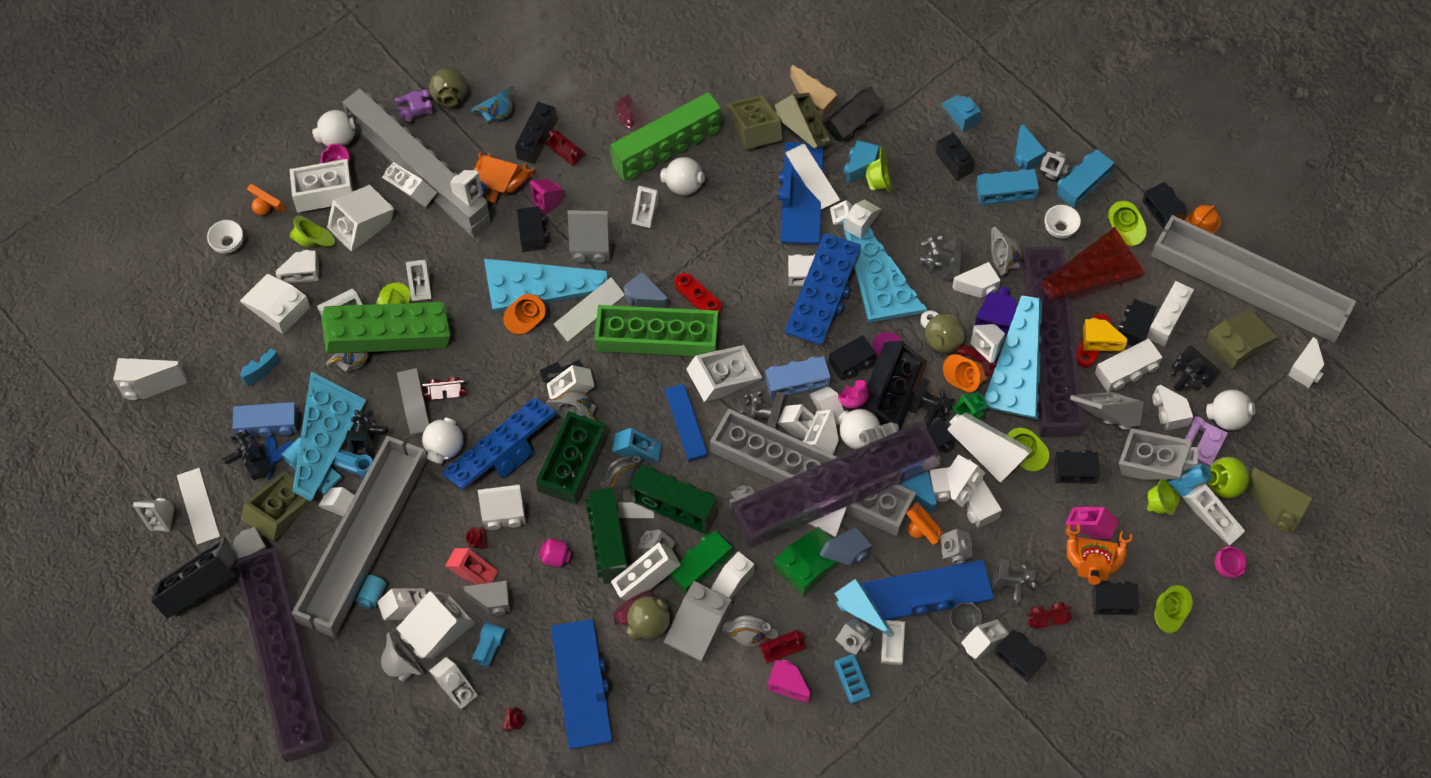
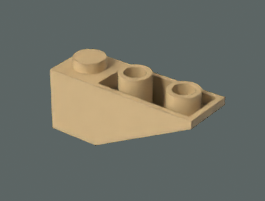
M794 65L791 66V79L799 94L810 93L823 120L837 105V94L831 88L822 85L816 78L807 75L804 70L798 69Z

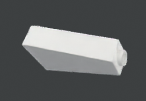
M964 413L961 416L957 414L949 422L951 426L947 430L1000 483L1033 451L1030 447L968 413Z

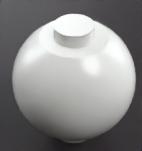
M331 110L320 117L318 128L312 131L318 144L323 142L326 146L341 144L345 147L354 138L357 125L354 118H350L347 113L340 110Z
M688 157L677 158L667 168L661 170L662 183H666L673 193L680 196H688L695 193L705 180V174L702 172L700 165Z
M1226 390L1218 394L1213 403L1207 404V417L1209 420H1215L1216 424L1223 429L1230 431L1239 430L1245 427L1250 422L1252 415L1255 414V404L1251 402L1245 393L1239 390Z
M856 409L851 412L844 411L838 418L840 436L843 442L855 450H860L865 445L864 441L861 442L859 439V434L863 430L880 426L877 417L864 409Z
M445 417L444 421L436 420L426 427L423 432L422 443L428 453V460L442 465L444 460L451 459L460 452L463 446V433L455 425L456 421Z

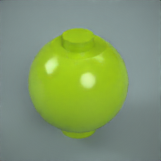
M1223 457L1214 461L1209 467L1212 478L1207 484L1215 495L1231 499L1240 496L1247 489L1250 476L1247 467L1242 461L1233 457Z

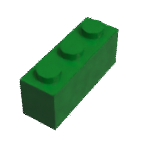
M715 530L710 535L706 534L700 540L699 545L695 548H690L685 553V557L680 561L681 565L669 574V579L686 595L694 581L701 584L732 556V546Z

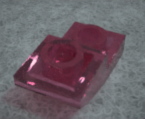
M650 590L642 592L623 603L612 614L614 624H629L627 614L630 606L641 597L651 596Z

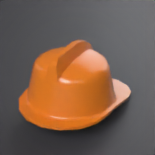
M1201 205L1184 220L1212 234L1221 226V218L1215 209V205Z
M533 294L520 296L504 312L503 320L506 328L515 334H525L530 331L545 316L546 309L542 298Z
M950 355L943 364V373L946 380L951 385L969 393L974 392L988 378L985 375L983 366L979 362L972 361L961 355Z

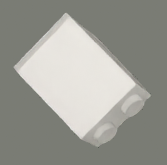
M368 185L333 199L327 228L352 252L391 223L394 208L375 189Z
M429 591L396 629L401 633L400 637L406 643L413 646L414 653L419 658L434 659L468 631L475 622L450 594Z

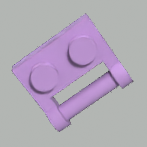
M1195 416L1191 421L1192 426L1185 439L1193 442L1198 430L1204 431L1197 446V463L1206 464L1210 467L1228 433Z

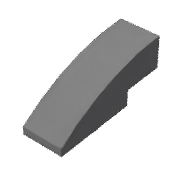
M417 368L397 372L410 435L423 434L429 425Z

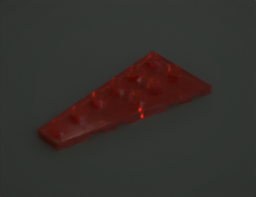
M1113 227L1107 234L1101 236L1099 240L1076 255L1074 259L1068 261L1062 268L1044 279L1040 285L1051 301L1141 278L1145 272L1116 227Z

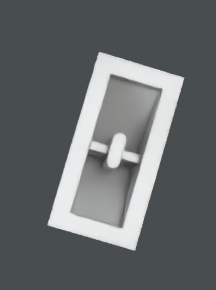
M638 186L632 224L651 227L659 206L658 190Z
M426 260L406 262L412 301L431 299L430 273Z
M828 386L811 393L810 398L817 410H832L837 425L839 416L844 412L842 404L838 400V393Z
M343 487L331 488L325 493L319 507L344 516L355 495Z

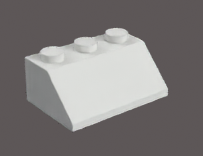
M347 159L290 169L292 197L297 212L332 206L333 199L353 192Z

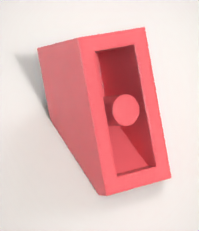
M455 548L445 567L460 578L476 585L492 583L498 570L469 548Z

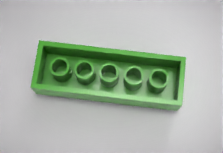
M707 92L610 144L612 166L625 182L629 179H634L638 174L646 170L652 169L658 163L667 161L671 156L684 152L688 147L700 143L704 138L717 134L721 130L720 106L710 93Z
M444 302L324 306L321 318L326 354L443 349L447 347L450 338Z
M598 305L594 338L595 348L598 352L696 356L714 352L717 348L718 311Z

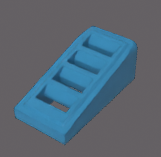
M851 654L834 661V668L850 705L870 698L871 695L855 655ZM852 665L851 667L842 670L843 667ZM853 672H855L856 674L851 677L845 678V675ZM857 680L859 681L858 684H855L850 687L848 686L849 683L855 682ZM862 688L863 692L852 695L851 692Z

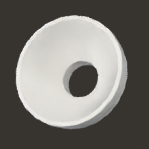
M1056 205L1047 211L1044 224L1046 230L1052 236L1069 238L1078 231L1081 220L1078 212L1072 207ZM1063 223L1067 229L1059 231L1055 225Z
M231 220L215 223L207 233L210 247L222 254L237 250L241 246L244 237L240 225ZM227 238L233 239V243L229 246L222 244Z

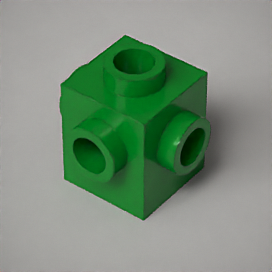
M974 392L962 395L952 409L960 416L968 413L982 420L985 417V412L990 407L982 395Z

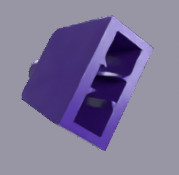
M1000 287L998 294L988 293L977 314L975 325L995 324L1005 335L1008 334L1016 312L1017 301L1015 298L1009 297L1011 293L1009 288Z

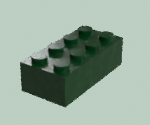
M568 411L537 477L536 485L538 492L576 505L608 435L606 424Z
M641 465L630 484L632 503L705 535L709 532L717 516V498L711 492H702L690 483L684 484L677 481L672 475L667 474L665 476L659 473L653 467Z
M613 487L588 491L589 499H585L598 578L603 577L604 584L612 583L611 581L627 569Z

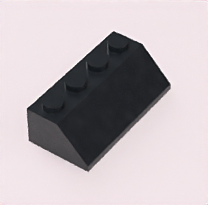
M902 340L884 342L868 382L869 398L858 409H864L873 413L879 420L880 425L891 422L896 423L899 427L898 431H900L927 361Z
M225 537L158 581L151 602L166 619L173 615H180L185 610V607L190 604L195 605L201 600L202 596L207 593H213L223 582L228 583L236 576L238 564L228 540Z

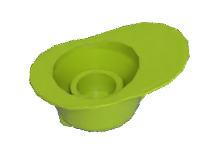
M881 147L880 159L868 166L866 178L871 190L887 189L891 193L892 185L888 171L887 154L885 148Z
M1119 201L1113 204L1109 210L1108 218L1119 240L1129 246L1140 244L1146 236L1147 228L1138 208L1129 201Z
M296 216L293 219L295 226L290 233V238L299 245L306 248L317 244L327 247L334 245L335 238L325 228L302 216Z
M401 283L388 284L382 288L376 304L409 303L410 290Z
M1020 427L1013 429L1007 434L1033 450L1019 464L1021 467L1028 471H1039L1047 465L1050 456L1049 450L1032 431Z
M1160 479L1159 483L1148 491L1147 510L1154 511L1156 514L1167 513L1170 516L1175 513L1180 496L1167 482V479Z
M1175 585L1158 597L1155 620L1162 631L1166 633L1176 632L1190 613L1193 600L1188 589Z

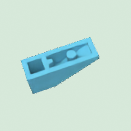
M854 579L835 593L838 598L836 603L842 612L847 611L853 617L890 637L894 635L864 586L858 580Z

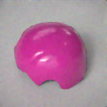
M341 144L328 145L320 157L321 164L347 159L348 165L350 162L349 152Z
M856 380L854 387L851 388L846 385L844 392L838 395V400L847 408L860 407L869 398V388L865 380Z
M1227 546L1217 552L1214 564L1215 569L1221 576L1236 578L1245 572L1247 562L1245 554L1239 548Z

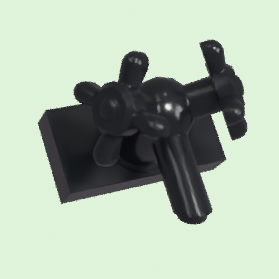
M1190 345L1183 353L1179 354L1178 359L1172 364L1173 371L1171 375L1175 377L1178 370L1183 372L1182 377L1174 386L1176 391H1181L1184 386L1186 388L1194 386L1199 390L1201 389V384L1207 388L1210 387L1221 373V370Z
M922 378L908 411L916 414L920 406L929 409L924 418L926 426L931 425L935 417L946 421L945 415L950 413L952 409L950 404L955 402V398L946 396L943 389L940 390L941 397L928 392L927 387L930 381Z
M355 410L354 414L356 416L351 418V422L357 421L355 431H347L346 434L350 452L359 456L368 455L373 460L374 451L370 438L374 439V434H386L389 431V427L373 426L376 424V421L372 420L370 422L369 416L373 415V411Z
M244 429L230 437V441L233 444L238 442L240 446L235 452L224 457L223 463L231 464L242 458L243 465L246 466L251 478L255 481L272 470L255 439L250 442L246 440L245 437L250 436V433Z

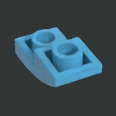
M270 348L267 353L261 356L259 363L251 360L248 365L243 367L240 377L246 386L259 381L279 364L281 360L277 351Z

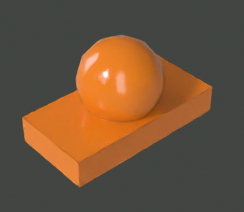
M253 184L248 186L247 190L256 197L252 203V210L256 215H267L271 207L282 214L286 211V206L280 200Z
M919 502L911 505L906 512L911 519L908 524V533L917 539L926 536L932 545L936 544L944 532Z

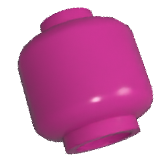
M549 538L546 542L543 541L539 553L543 564L556 568L562 567L564 562L568 563L571 555L567 542L554 538Z

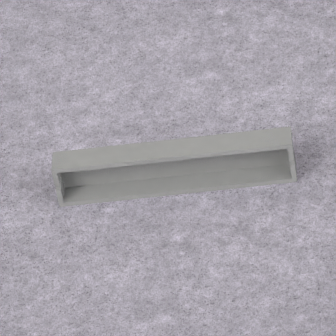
M358 89L342 102L345 112L350 118H354L357 125L356 130L391 163L398 164L432 187L437 192L432 200L473 238L491 224L490 212L487 208L488 203L485 198L480 196L474 203L468 206L452 193L450 182L458 174L456 172L452 173L448 165L444 161L440 162L432 150H427L419 138H414L405 126L399 125L398 120L393 115H388L381 104L377 105L369 93L365 94L361 89Z
M1173 215L1157 240L1151 256L1333 343L1336 342L1356 303L1355 300Z
M386 436L292 611L296 623L310 629L316 627L318 632L335 638L427 462L423 448L407 443L405 448L404 441Z

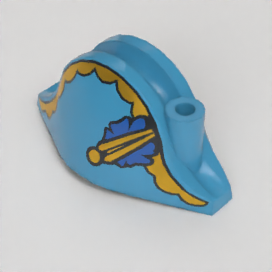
M513 85L475 106L471 111L482 114L486 122L505 120L513 107L511 93L514 89Z

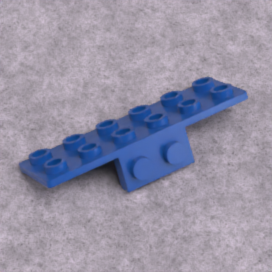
M785 143V152L805 144L822 171L823 147L813 148L808 143ZM785 154L784 172H780L779 183L783 184V188H779L778 200H782L780 242L818 245L820 243L821 202L807 188Z
M823 234L785 328V334L818 345L823 344L831 322L836 320L837 315L842 314L844 308L842 302L844 298L847 299L851 287H848V279L861 244L830 234Z
M537 398L528 401L524 407L513 413L509 419L497 426L494 431L485 438H482L474 447L464 452L454 463L449 464L442 471V475L461 490L491 466L494 467L499 477L504 479L534 454L526 438L556 415L555 410Z
M983 560L861 583L885 620L925 615L934 611H946L954 608L959 603L972 602L976 604L992 601L994 598Z
M589 619L551 626L569 749L611 743L612 737L605 699V692H609L607 679H602L601 672L605 671L603 658L599 659L593 620Z

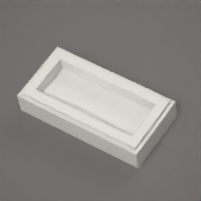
M885 620L894 635L890 637L883 633L881 663L902 665L905 622Z

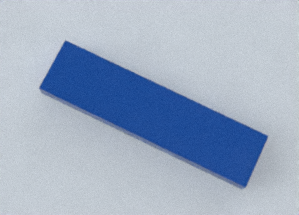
M681 384L666 388L665 394L687 461L691 462L708 457L685 385Z

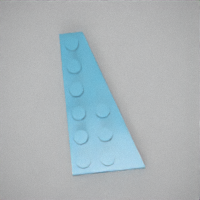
M1021 295L985 395V401L990 407L989 410L1039 419L1037 403H1039L1038 384L1040 383L1041 356L1039 343H1041L1040 325L1042 324V301L1039 298Z

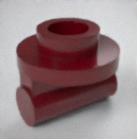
M472 527L466 533V542L469 547L481 550L487 548L484 527Z
M506 708L503 730L510 732L511 730L521 729L524 724L522 711L519 708Z

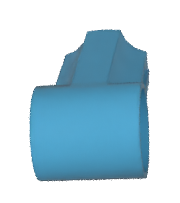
M341 450L335 456L334 466L335 468L359 475L361 479H364L373 460L368 455L359 456Z
M1201 463L1184 470L1180 479H1167V482L1182 497L1190 493L1194 487L1211 481L1212 475L1210 468L1206 464L1203 465Z
M485 622L481 630L480 642L472 658L473 662L483 667H490L498 647H501L505 641L507 629Z

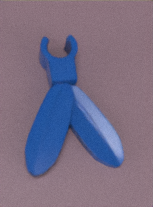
M271 435L266 438V459L272 470L266 474L268 480L273 475L275 463L283 459L281 454L294 441L286 442L276 449L274 437Z

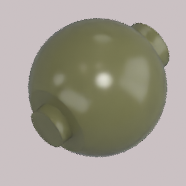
M444 68L432 76L429 83V91L437 103L446 107H453L465 97L467 83L459 71Z
M947 313L938 314L927 323L925 339L929 347L934 351L943 354L952 353L964 342L965 328L956 316Z
M645 596L633 602L627 614L629 626L626 628V632L635 641H638L640 638L654 639L661 636L668 628L670 622L669 606L666 601L660 597Z

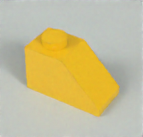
M1098 318L1085 319L1083 326V350L1121 352L1125 350L1127 338L1109 322Z

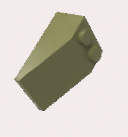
M809 92L793 94L775 104L776 114L779 119L813 148L833 144Z
M763 95L727 103L739 138L746 149H755L758 146L774 144L782 140L780 119Z
M1249 309L1223 321L1210 330L1205 343L1233 371L1274 342L1278 337Z
M1255 467L1250 475L1249 485L1246 489L1270 522L1277 526L1280 531L1290 534L1295 530L1312 500L1310 496Z
M283 471L244 502L241 520L252 528L255 527L258 532L274 542L289 529L311 501L292 492L294 477Z

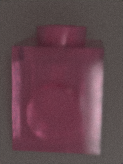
M628 94L625 97L619 98L614 103L617 120L621 124L624 123L629 129L634 126V117L629 110L633 107L632 97Z

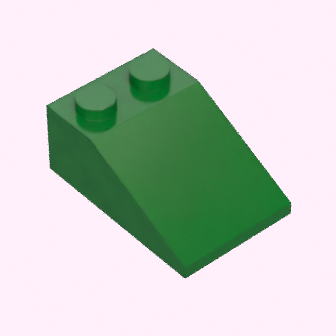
M816 527L790 544L774 559V570L804 597L840 562L821 557V550L831 538L820 527Z

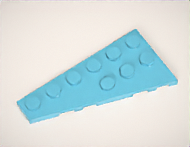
M845 218L842 219L843 228H844ZM870 227L861 239L844 230L846 240L861 244L853 267L868 323L922 314L927 311V308L919 301L917 294L910 288L906 278L892 258L884 251L883 245L877 241Z
M484 259L493 313L506 311L514 301L524 294H533L541 297L543 303L588 296L608 280L606 271Z
M314 372L310 374L292 492L309 501L312 500L342 446L347 431H350L354 422H351V418L356 416L354 411H361L366 402V399Z

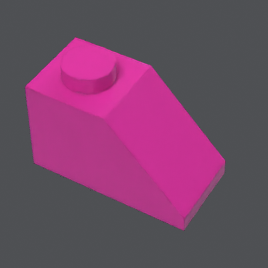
M549 179L532 180L530 182L533 204L540 206V210L546 215L563 201V191L557 183H552Z
M1073 507L1065 525L1068 526L1070 523V528L1076 530L1075 527L1079 524V532L1095 539H1111L1119 521L1105 507Z
M776 660L767 683V690L809 704L810 691L797 666H794L792 662L787 660Z

